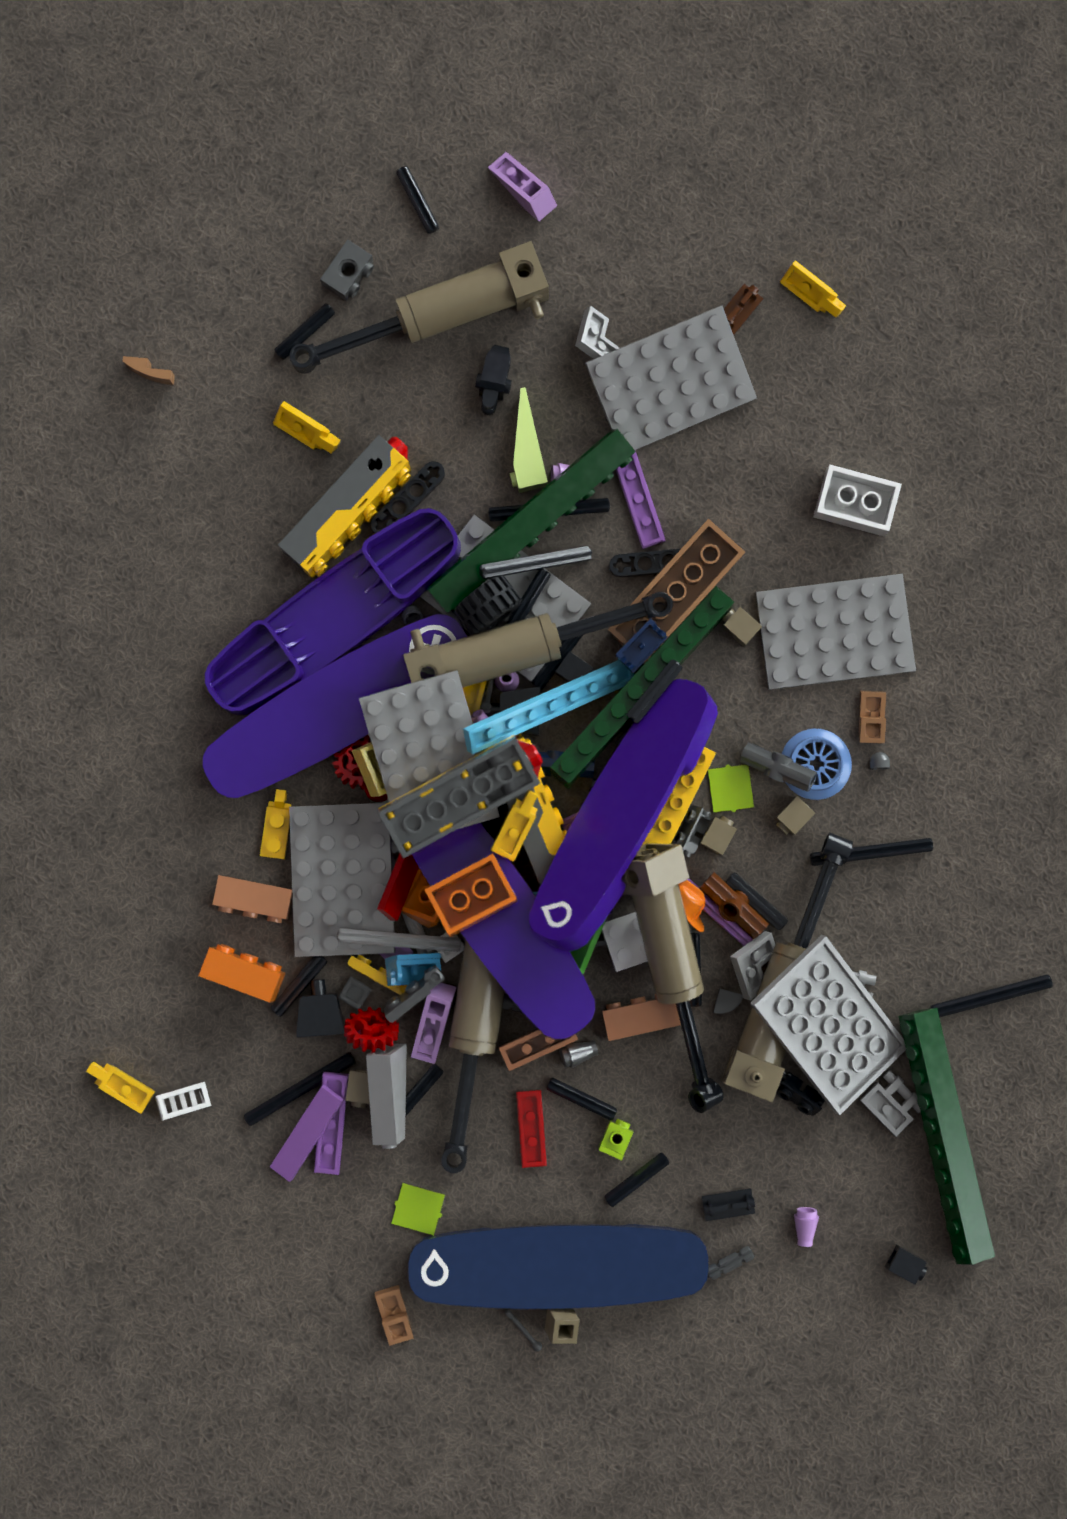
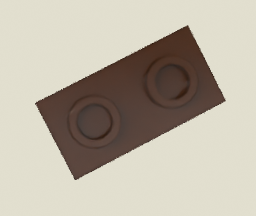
M744 284L724 308L733 335H735L764 299L757 294L759 290L754 285L748 287Z

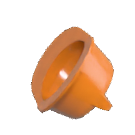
M685 880L679 883L687 921L697 931L703 933L705 929L699 915L705 907V896L698 887Z

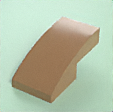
M123 356V362L126 367L136 374L154 382L174 385L175 375L171 370L152 369L148 358Z
M860 691L859 742L885 743L886 692Z
M399 1285L375 1292V1298L389 1346L414 1339Z

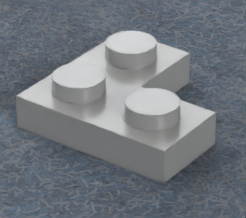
M589 306L584 310L575 346L593 359L619 349L617 345L605 337L609 319L592 306Z
M762 932L756 939H753L730 956L744 999L752 1000L756 997L764 976L761 966L767 963L772 953H774L775 942L771 932Z

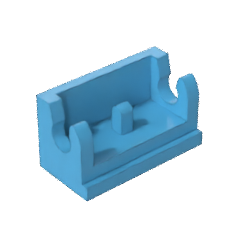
M441 953L406 954L385 958L387 985H409L414 980L418 982L423 978L424 971L434 965L441 971Z

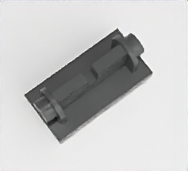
M692 805L691 809H688L683 819L684 824L672 841L673 844H681L683 854L688 858L695 854L701 841L700 838L694 836L695 832L697 831L704 835L711 821V818H709L711 813L704 810V808Z

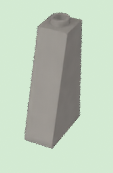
M393 1044L392 1047L385 1045V1051L377 1048L375 1053L370 1052L366 1055L373 1145H382L384 1149L395 1148L405 1139L406 1044Z

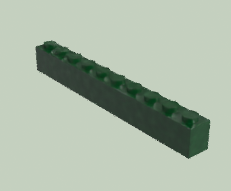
M612 429L429 585L426 591L444 612L452 611L454 613L459 603L487 580L482 579L479 575L480 565L519 558L521 556L519 552L525 546L529 549L539 541L537 536L544 530L546 532L552 530L558 524L556 520L564 514L566 517L577 508L575 504L581 498L586 500L595 493V486L600 482L602 484L608 482L614 476L612 472L619 466L622 469L633 460L631 456L636 451L618 429Z
M715 586L550 767L549 773L569 789L628 724L630 719L627 717V713L669 661L673 659L682 665L733 608L735 602Z
M937 1008L922 1009L899 1015L900 1030L905 1042L906 1055L911 1068V1077L915 1085L917 1103L921 1111L923 1129L928 1141L929 1154L935 1171V1180L938 1184L941 1197L940 1202L944 1210L946 1228L949 1232L956 1264L973 1265L995 1257L938 1010Z

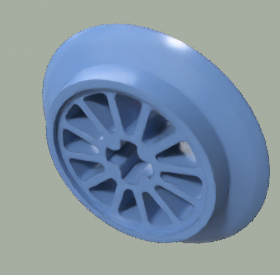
M824 729L801 731L787 742L782 751L783 755L792 758L795 763L796 758L805 761L806 764H802V766L814 770V766L810 765V761H814L815 757H819V761L823 762V766L819 767L818 771H816L818 785H813L809 792L785 782L793 792L801 797L812 800L829 798L838 793L850 777L852 768L850 752L845 743L830 731ZM815 743L822 744L818 754ZM812 744L813 755L807 750L805 745ZM826 745L831 748V751L823 756L822 753ZM802 749L808 758L798 755V752ZM835 753L837 759L826 760L830 754ZM837 762V769L827 766L829 763ZM825 769L835 772L834 777L830 778ZM820 773L828 780L827 783L822 784Z

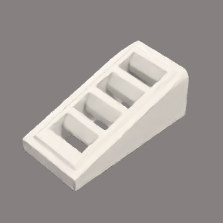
M205 1082L155 1096L161 1121L211 1106ZM201 1088L203 1094L202 1097L200 1093L201 1104H197L194 1090ZM186 1092H189L192 1103L191 1107H187L184 1096ZM176 1095H179L182 1110L177 1109L174 1099ZM166 1098H169L172 1113L167 1112L164 1101Z

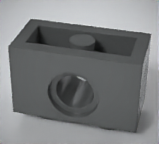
M347 239L321 277L322 286L345 301L350 296L354 298L360 289L359 282L363 277L367 278L374 269L372 255ZM347 268L355 270L352 276L343 275L344 270Z

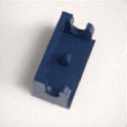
M650 618L615 654V657L634 673L668 638L667 634Z

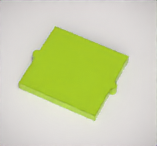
M726 765L724 768L708 769L713 813L730 810L736 812L737 809L754 807L748 765L732 767Z
M403 1183L398 1201H395L396 1209L391 1224L434 1235L438 1218L442 1217L440 1211L445 1195Z

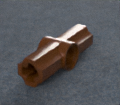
M715 872L699 887L719 906V913L723 919L737 923L752 939H756L769 925L749 905V899L745 893L733 890Z

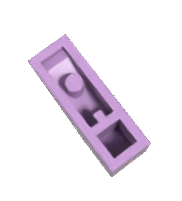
M507 152L488 167L521 206L538 221L557 207L549 187Z
M439 983L430 990L431 993L425 1001L411 1058L435 1064L456 991L455 986Z

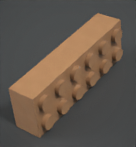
M708 519L632 604L642 602L641 598L649 596L654 592L667 593L673 601L671 612L664 617H655L652 620L669 638L745 554V551ZM660 597L655 598L653 601V608L656 611L660 612L665 608V601ZM645 616L611 626L607 632L624 646L649 619ZM661 645L649 656V658L643 663V665L661 647Z

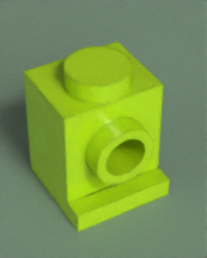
M618 1118L616 1122L609 1121L598 1150L622 1160L634 1132L629 1129L631 1124ZM615 1134H620L622 1140L619 1143H615L612 1137Z

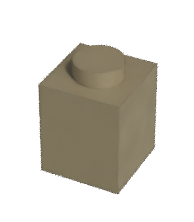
M741 607L736 612L731 609L722 619L725 622L722 628L743 647L762 628Z
M796 796L774 818L778 821L776 827L785 835L790 833L793 836L810 820L815 812Z
M722 815L720 818L714 817L699 844L722 856L737 830L733 827L734 822Z
M351 1069L349 1072L346 1101H350L353 1107L366 1108V1104H370L367 1071Z
M573 1308L547 1309L545 1331L551 1343L577 1344L580 1320Z

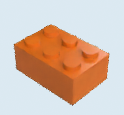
M494 854L425 889L449 937L518 902Z
M218 944L217 947H209L199 973L200 977L269 1003L276 1001L286 974L281 971L282 966L269 961L261 964L257 962L258 957L248 953L237 955L234 953L235 948L224 944Z

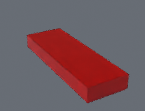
M399 853L377 908L391 921H398L419 869L412 854L403 858L401 853Z
M541 1090L516 1092L522 1168L547 1166Z

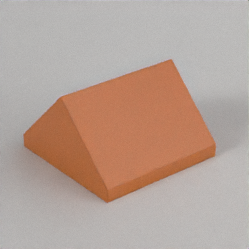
M419 868L401 913L423 926L431 928L437 925L439 917L425 892V889L431 886Z

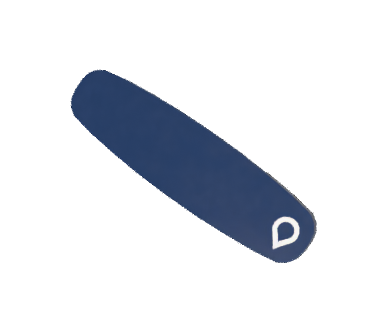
M626 1224L623 1226L541 1225L496 1229L478 1228L428 1236L418 1241L410 1253L408 1275L410 1287L415 1295L424 1301L433 1303L506 1309L604 1307L668 1300L695 1294L702 1289L707 1281L708 1254L706 1246L697 1234L690 1230L664 1226Z

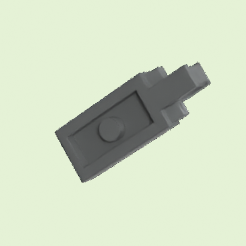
M436 965L424 971L422 979L418 982L417 980L412 981L405 988L404 993L398 997L393 996L385 1004L386 1007H384L386 1019L393 1023L431 993L430 990L445 979L440 969Z

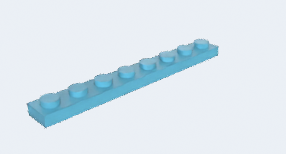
M617 660L465 727L463 732L467 752L475 754L503 741L513 734L515 736L620 689L629 682L634 673Z

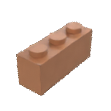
M218 875L212 905L219 906L218 911L233 914V910L236 909L243 911L242 916L257 918L258 914L268 916L267 921L282 923V919H289L293 890Z
M656 994V999L647 1001L645 996L630 999L631 1004L621 1006V1002L607 1004L606 1010H602L608 1041L680 1026L681 1023L676 1004L659 1003Z
M536 1029L499 1046V1050L508 1070L511 1071L577 1041L578 1038L575 1034L566 1039H552L545 1036L539 1029Z

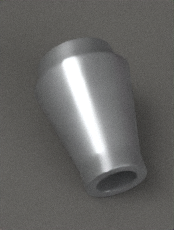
M595 1041L572 1043L559 1049L565 1068L569 1066L574 1068L591 1057L598 1055Z

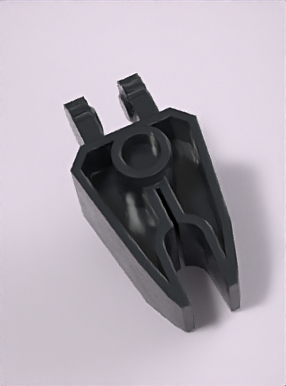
M494 345L486 355L482 374L478 373L475 388H479V396L482 397L481 411L484 415H493L496 411L498 400L503 401L504 394L510 393L512 380L508 379L511 363L508 347Z

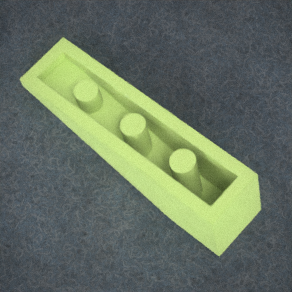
M525 387L520 389L513 462L514 472L510 473L512 486L518 487L519 493L543 488L548 485Z

